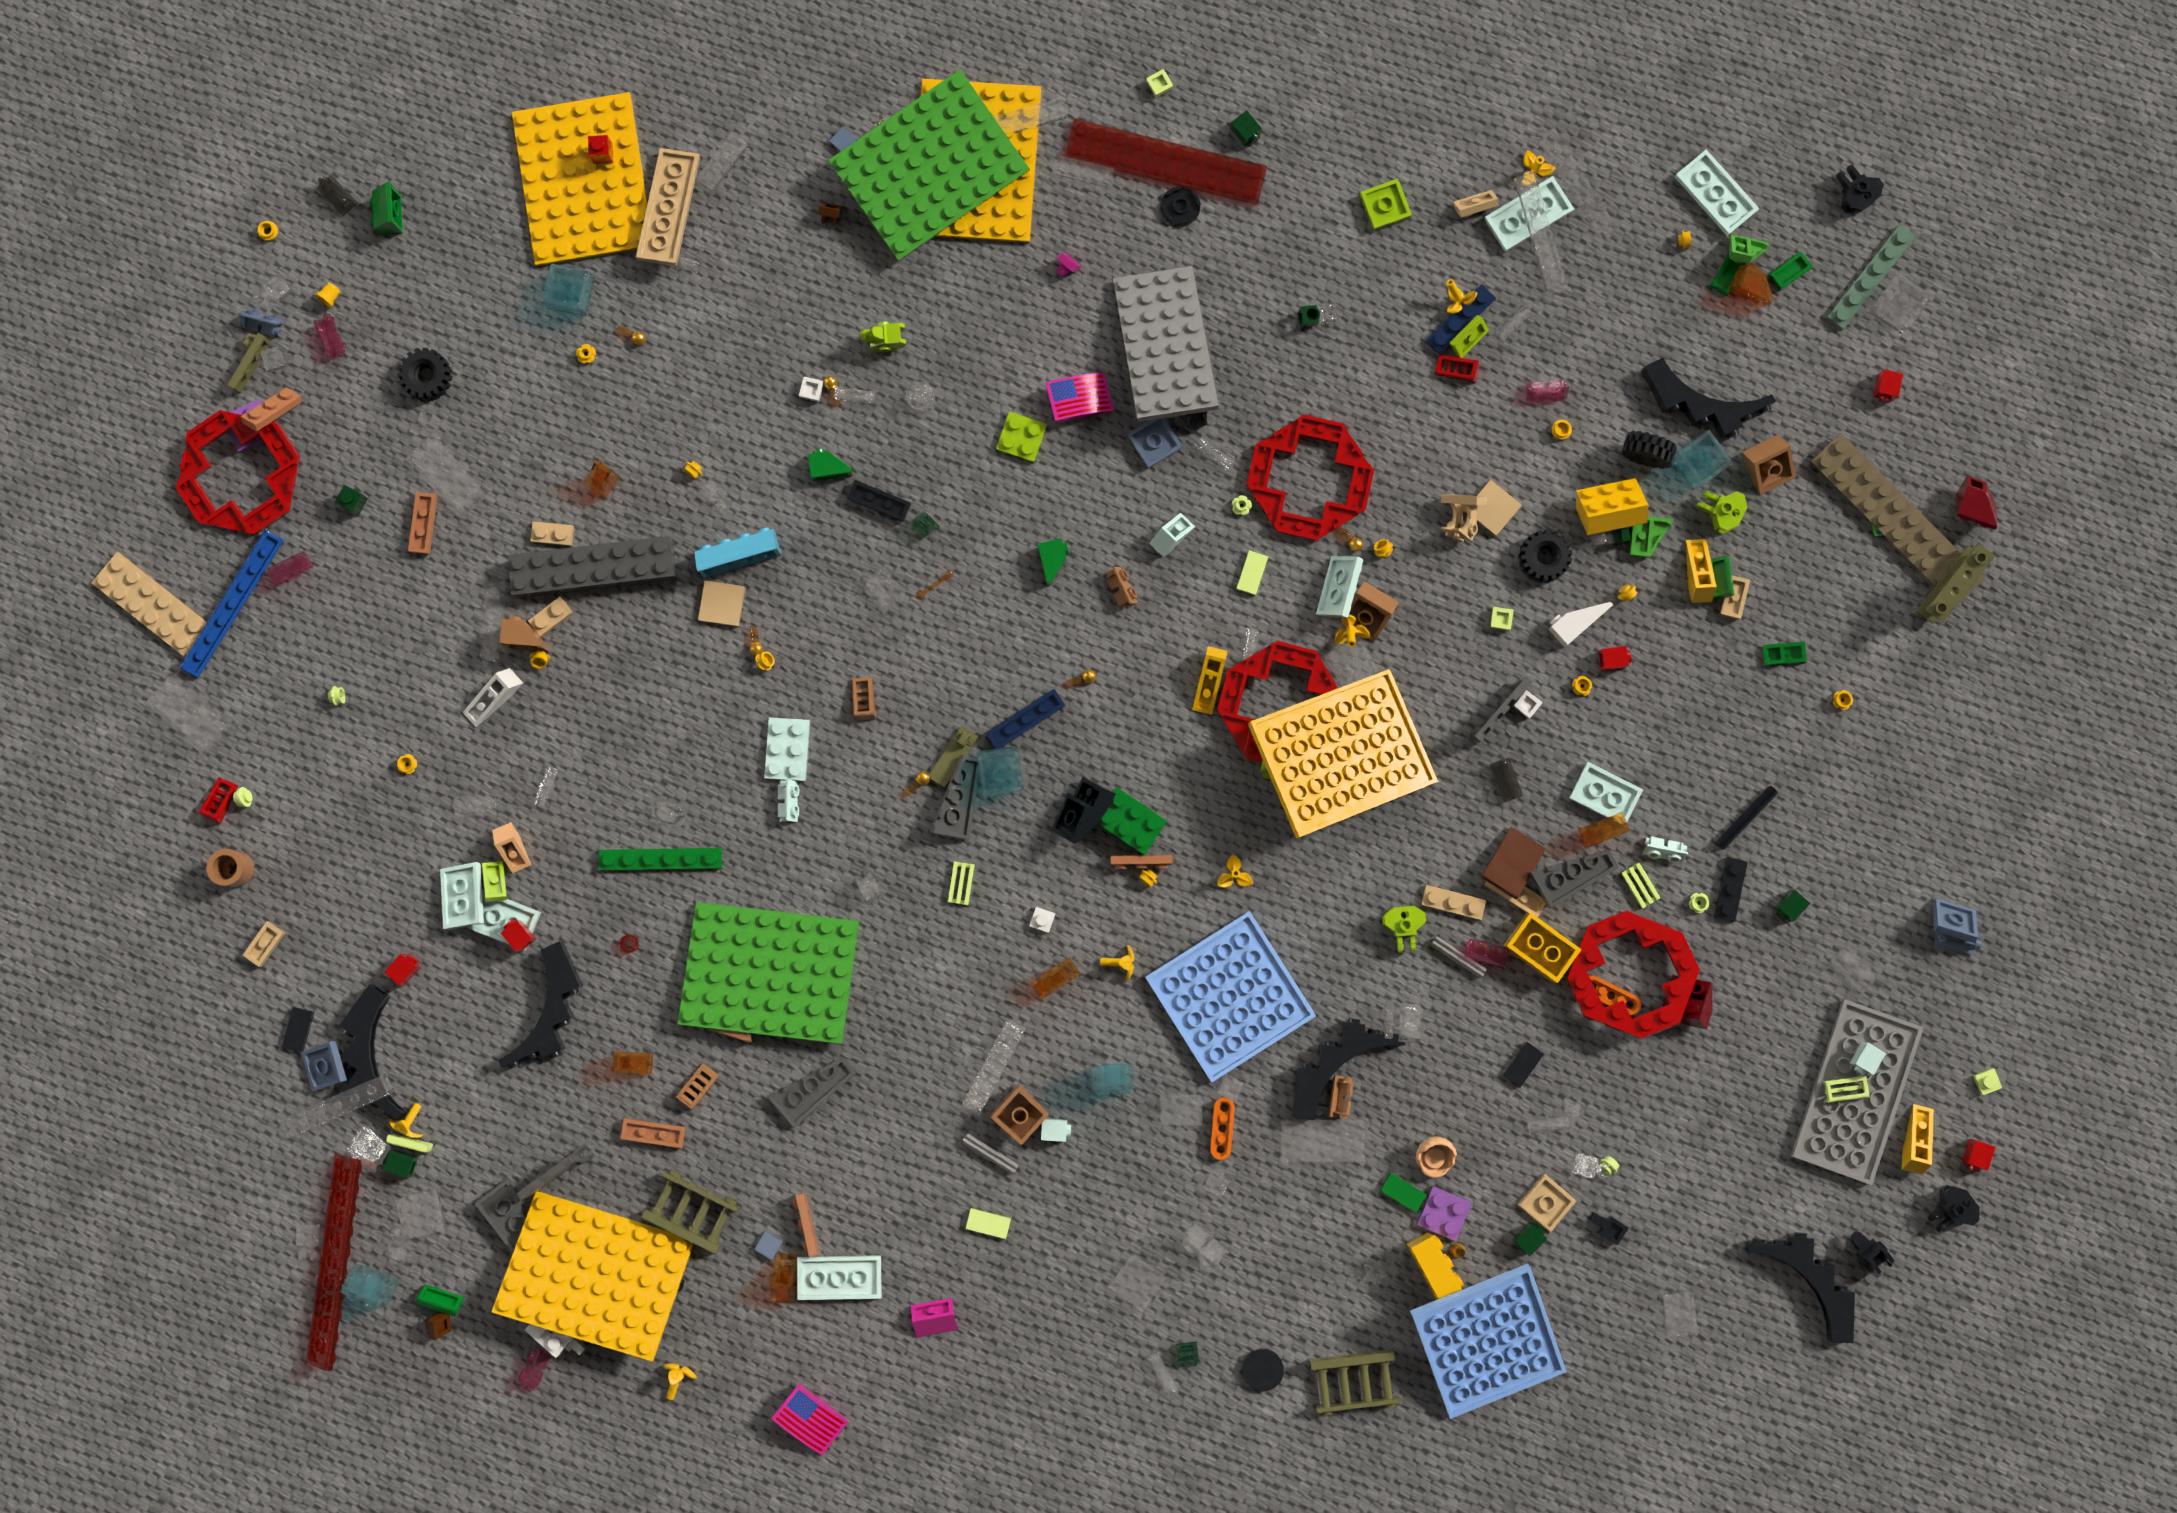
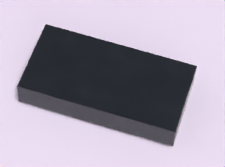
M292 1007L282 1047L300 1052L304 1051L314 1011Z
M1526 1042L1503 1076L1521 1088L1544 1054Z

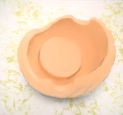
M1434 1136L1423 1140L1416 1151L1415 1159L1426 1176L1439 1178L1454 1166L1457 1152L1450 1141Z

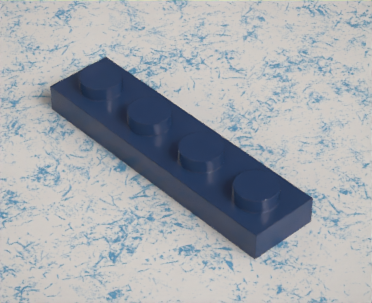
M1482 284L1475 290L1477 292L1475 300L1470 305L1462 304V310L1453 313L1425 341L1438 355H1441L1450 346L1449 343L1496 299Z
M1053 689L986 734L998 751L1064 708L1065 704L1056 690Z

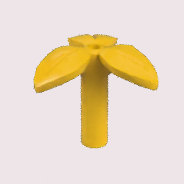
M1529 150L1525 152L1523 157L1524 166L1531 169V171L1523 174V182L1526 185L1534 184L1537 181L1536 173L1542 177H1547L1556 170V167L1543 163L1544 158L1542 156L1536 157Z
M1449 279L1446 282L1450 301L1455 303L1447 308V313L1452 314L1461 311L1462 304L1470 305L1475 300L1477 292L1472 291L1463 296V292L1457 288L1454 280Z
M1349 615L1348 618H1341V623L1347 628H1340L1337 631L1335 643L1339 645L1347 641L1348 646L1353 648L1356 645L1355 636L1363 639L1370 638L1369 630L1362 624L1353 626L1356 618L1352 615Z
M1231 855L1226 865L1231 874H1221L1217 881V886L1228 888L1232 885L1234 879H1236L1237 884L1241 887L1251 886L1253 884L1251 876L1246 872L1240 873L1241 862L1236 855Z
M1127 945V956L1100 959V966L1121 967L1127 970L1125 981L1130 979L1134 970V954L1129 945Z
M414 1103L404 1120L397 1123L390 1120V1126L396 1132L406 1137H422L423 1134L412 1133L409 1128L422 1106Z
M669 1363L662 1366L664 1369L671 1370L668 1375L670 1386L666 1398L669 1400H674L679 1382L683 1379L684 1375L695 1380L697 1379L696 1375L689 1368H679V1364Z

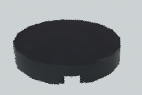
M1184 186L1171 188L1165 193L1161 202L1163 217L1174 226L1190 225L1197 219L1200 213L1201 203L1199 196L1194 190L1184 188Z
M1259 1348L1245 1357L1242 1364V1373L1245 1381L1251 1388L1258 1391H1269L1280 1384L1284 1376V1366L1281 1358L1274 1351L1267 1348Z

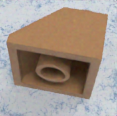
M1779 435L1742 452L1744 466L1760 495L1796 478L1791 446Z
M1364 581L1353 598L1349 615L1356 618L1353 626L1358 624L1364 625L1370 633V638L1367 639L1374 643L1399 602Z
M509 616L508 619H502L500 644L509 649L549 652L550 647L533 627L526 623V620H521V617Z
M1017 1084L994 1109L990 1117L1022 1145L1048 1117L1049 1113L1022 1086Z

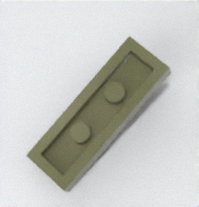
M259 333L257 335L247 334L243 344L249 349L229 381L228 386L240 393L243 391L271 342L269 339Z
M961 726L930 772L929 778L943 788H946L960 755L967 756L979 737Z

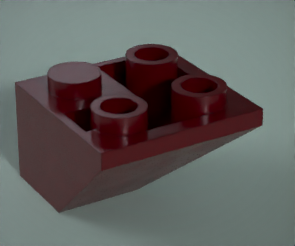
M1967 475L1956 493V516L1964 521H1971L1984 528L1996 530V503L1987 482Z
M1672 975L1670 981L1678 979L1679 976ZM1696 979L1680 1023L1707 1029L1713 1011L1712 983ZM1666 996L1662 1007L1669 1005Z

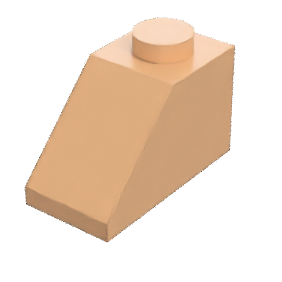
M511 822L492 830L494 845L512 873L531 866L522 840Z

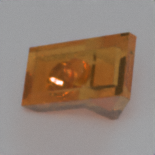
M614 1051L612 1072L652 1074L654 1053Z

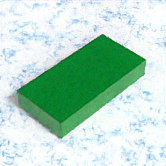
M1799 252L1771 272L1768 277L1777 289L1781 291L1812 269L1813 266L1804 254Z
M1728 254L1711 282L1710 287L1727 296L1747 263H1736L1730 259Z
M1727 555L1711 559L1717 586L1713 599L1735 596L1730 557Z
M1391 1172L1380 1191L1416 1213L1427 1194Z
M425 1284L416 1299V1304L455 1317L463 1304L464 1297Z

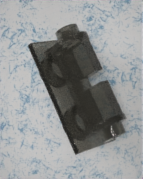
M332 175L329 177L321 176L318 179L319 186L317 189L343 216L358 204Z
M1510 758L1490 764L1503 802L1522 797L1523 794Z

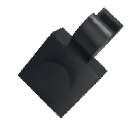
M1592 1212L1589 1217L1590 1220L1601 1227L1598 1233L1615 1245L1619 1244L1629 1229L1610 1215L1607 1220L1595 1212Z

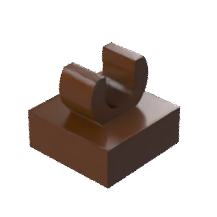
M823 202L819 206L818 213L823 215L821 218L822 224H825L826 218L830 217L833 220L832 226H835L838 218L842 215L843 206Z
M440 1312L434 1314L432 1318L424 1320L425 1328L429 1330V1336L433 1340H437L452 1331L450 1315Z

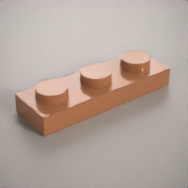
M286 387L242 415V423L258 431L302 402L301 395Z
M416 492L408 546V552L430 555L438 499L437 494Z
M1172 855L1111 856V865H1115V869H1127V865H1135V869H1147L1148 865H1156V868H1168V864H1172Z
M624 1118L620 1139L683 1148L686 1127Z
M806 1192L795 1195L796 1199L793 1202L795 1211H799L801 1220H798L799 1230L804 1232L805 1240H803L804 1252L808 1253L809 1257L817 1256L819 1248Z

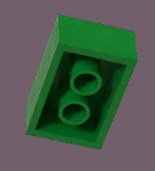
M1116 787L1113 791L1116 795L1097 825L1145 856L1167 824V820Z

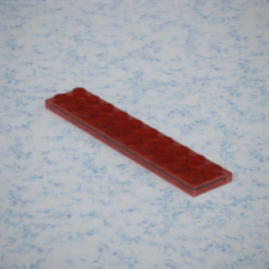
M1078 119L1073 121L1064 155L1065 159L1176 186H1184V188L1257 206L1267 171L1266 165Z
M335 1154L306 1357L307 1364L324 1371H332L333 1364L336 1361L335 1348L339 1339L338 1326L342 1318L341 1304L345 1296L344 1283L348 1275L347 1261L351 1253L350 1239L353 1235L352 1225L356 1214V1196L359 1193V1174L362 1172V1159L345 1154Z

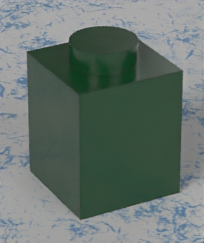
M1247 110L1234 119L1230 126L1232 132L1244 146H1247L1249 143L1253 145L1260 139L1259 135H1261L1262 128Z
M343 485L334 502L359 516L368 498L358 491Z
M1794 889L1789 890L1774 909L1777 911L1776 915L1782 921L1794 922L1811 903Z
M396 1149L390 1150L383 1159V1165H385L383 1171L404 1178H410L413 1175L418 1157Z
M1529 1222L1512 1240L1530 1257L1547 1240L1544 1236L1546 1231L1538 1223L1534 1225Z

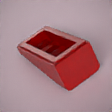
M1439 355L1435 375L1476 383L1480 363L1478 360ZM1444 361H1448L1446 371H1442ZM1452 362L1456 363L1454 373L1451 372ZM1461 364L1464 365L1462 374L1459 373ZM1469 366H1472L1471 375H1467Z
M219 777L202 805L199 814L206 819L221 824L238 785ZM224 786L228 788L229 791L225 792L221 790L220 787ZM217 793L225 796L224 800L216 797ZM213 802L220 803V807L213 805ZM210 809H213L217 812L215 814H212L209 811Z

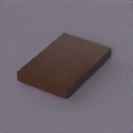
M1510 827L1481 878L1512 898L1517 899L1530 878L1528 872L1534 871L1546 848L1513 827Z

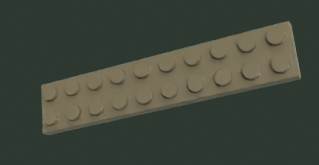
M1842 433L1810 461L1933 587L1937 585L1961 553ZM1982 574L1975 581V583L1968 590V592L1964 595L1961 601L1969 593H1971L1984 579H1986Z

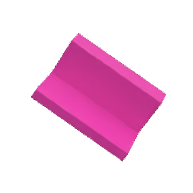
M952 1298L911 1305L912 1323L916 1337L958 1330Z

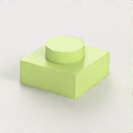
M1164 69L1146 78V82L1156 98L1173 89V84Z
M1493 607L1490 628L1510 631L1514 610Z
M1994 1068L1973 1075L1981 1095L2002 1088Z

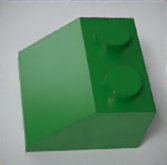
M386 182L372 190V198L369 200L370 208L373 210V217L370 219L371 227L378 235L402 234L401 194L390 182Z

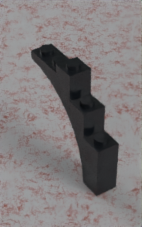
M1664 358L1646 365L1641 370L1662 413L1669 411L1671 414L1682 406L1691 426L1697 423L1699 426H1702L1711 419L1721 439L1726 436L1730 439L1738 435V430L1743 427L1742 423L1753 419V414L1757 412L1761 415L1772 409L1771 405L1776 402L1773 395L1746 402H1726L1707 397L1683 383L1671 371Z
M559 941L541 949L548 981L547 995L542 1014L526 1040L513 1052L498 1060L501 1068H515L521 1065L520 1061L525 1058L529 1061L540 1056L538 1052L541 1053L542 1058L549 1057L551 1060L562 1055L561 1051L566 1049L556 1026L558 1025L559 1028L570 1024V1019L575 1018L565 995L567 994L570 997L579 993V988L583 987V984L564 941Z
M368 985L339 1024L344 1029V1034L351 1038L355 1037L341 1056V1059L346 1061L344 1064L348 1068L357 1070L342 1091L354 1103L364 1102L368 1098L367 1102L375 1108L380 1107L383 1109L386 1117L391 1120H399L407 1112L395 1102L381 1080L375 1060L374 1045L378 1021L382 1010L391 996L375 985Z
M1348 1018V1022H1343L1340 1047L1337 1046V1042L1325 1041V1045L1320 1044L1317 1069H1314L1312 1064H1302V1067H1297L1292 1117L1314 1120L1317 1103L1324 1087L1332 1075L1344 1063L1356 1055L1373 1048L1388 1045L1405 1046L1406 1037H1401V1032L1388 1031V1035H1382L1380 1030L1368 1029V1033H1364L1365 1024H1360L1359 1019Z
M1794 1232V1236H1788V1244H1786V1240L1774 1239L1773 1243H1765V1239L1752 1238V1242H1746V1251L1777 1258L1791 1266L1806 1280L1822 1307L1826 1322L1827 1340L1836 1343H1854L1855 1292L1848 1290V1286L1835 1285L1834 1289V1265L1829 1264L1826 1259H1814L1813 1238L1807 1237V1233Z

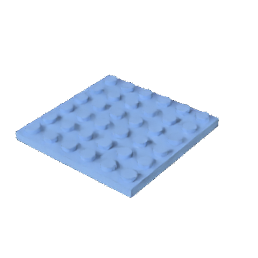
M1250 911L1145 977L1211 1083L1316 1017Z
M1529 1264L1410 1310L1450 1419L1567 1372Z

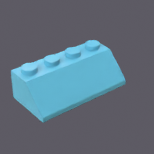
M763 528L758 530L757 534H742L733 541L725 539L719 541V545L712 547L711 545L701 546L698 551H695L697 571L705 578L781 556L776 533L773 529Z

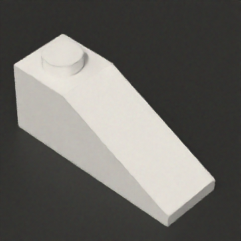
M1608 602L1569 612L1563 617L1558 615L1550 622L1552 626L1548 630L1566 647L1613 604Z
M510 668L495 673L463 711V714L475 727H478L512 697L523 682Z

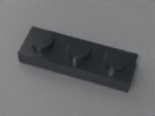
M857 480L854 481L847 497L850 501L903 523L911 507V502Z
M1726 857L1714 918L1731 922L1736 921L1747 861Z

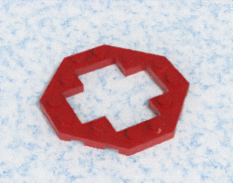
M219 410L186 433L185 441L187 442L185 452L182 454L180 479L177 480L176 490L198 523L257 535L290 512L300 455L278 422L272 421L260 430L255 431L242 423L241 414ZM231 429L244 445L260 435L281 466L265 477L275 496L245 516L233 500L216 510L196 479L212 467L201 450Z
M1302 415L1294 422L1284 426L1270 437L1255 445L1247 487L1277 533L1318 541L1366 510L1374 469L1367 462L1355 440L1352 439L1343 423ZM1299 436L1338 444L1334 464L1354 468L1346 505L1326 501L1322 520L1282 512L1286 492L1267 488L1274 452L1278 451L1295 455Z
M1276 641L1227 670L1217 711L1246 760L1258 763L1263 762L1255 740H1252L1253 735L1248 726L1249 722L1256 719L1237 715L1247 676L1267 680L1271 663L1274 661L1311 671L1306 691L1322 695L1338 689L1335 684L1336 682L1316 650Z
M1629 911L1621 912L1589 925L1579 947L1582 950L1575 958L1567 978V982L1584 1018L1597 1021L1619 1032H1625L1639 1040L1679 1025L1700 972V968L1683 933ZM1633 931L1643 949L1662 942L1679 976L1678 979L1661 986L1669 1005L1632 1019L1624 1000L1604 1008L1588 975V971L1603 966L1606 963L1598 945Z

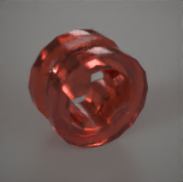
M628 934L620 939L619 945L622 951L633 953L639 947V940L636 936ZM627 938H631V941L635 943L634 947L631 946L630 950L624 945V942L628 941Z

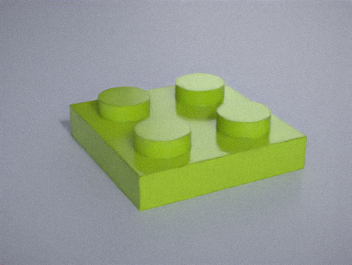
M1398 179L1360 192V197L1374 231L1412 217Z
M1009 411L996 450L1034 463L1047 424Z

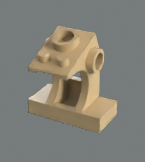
M1442 494L1441 503H1450L1453 509V519L1448 522L1447 527H1441V530L1446 533L1445 536H1451L1455 542L1473 541L1474 535L1478 531V505H1487V497ZM1463 512H1467V521L1465 524H1462Z

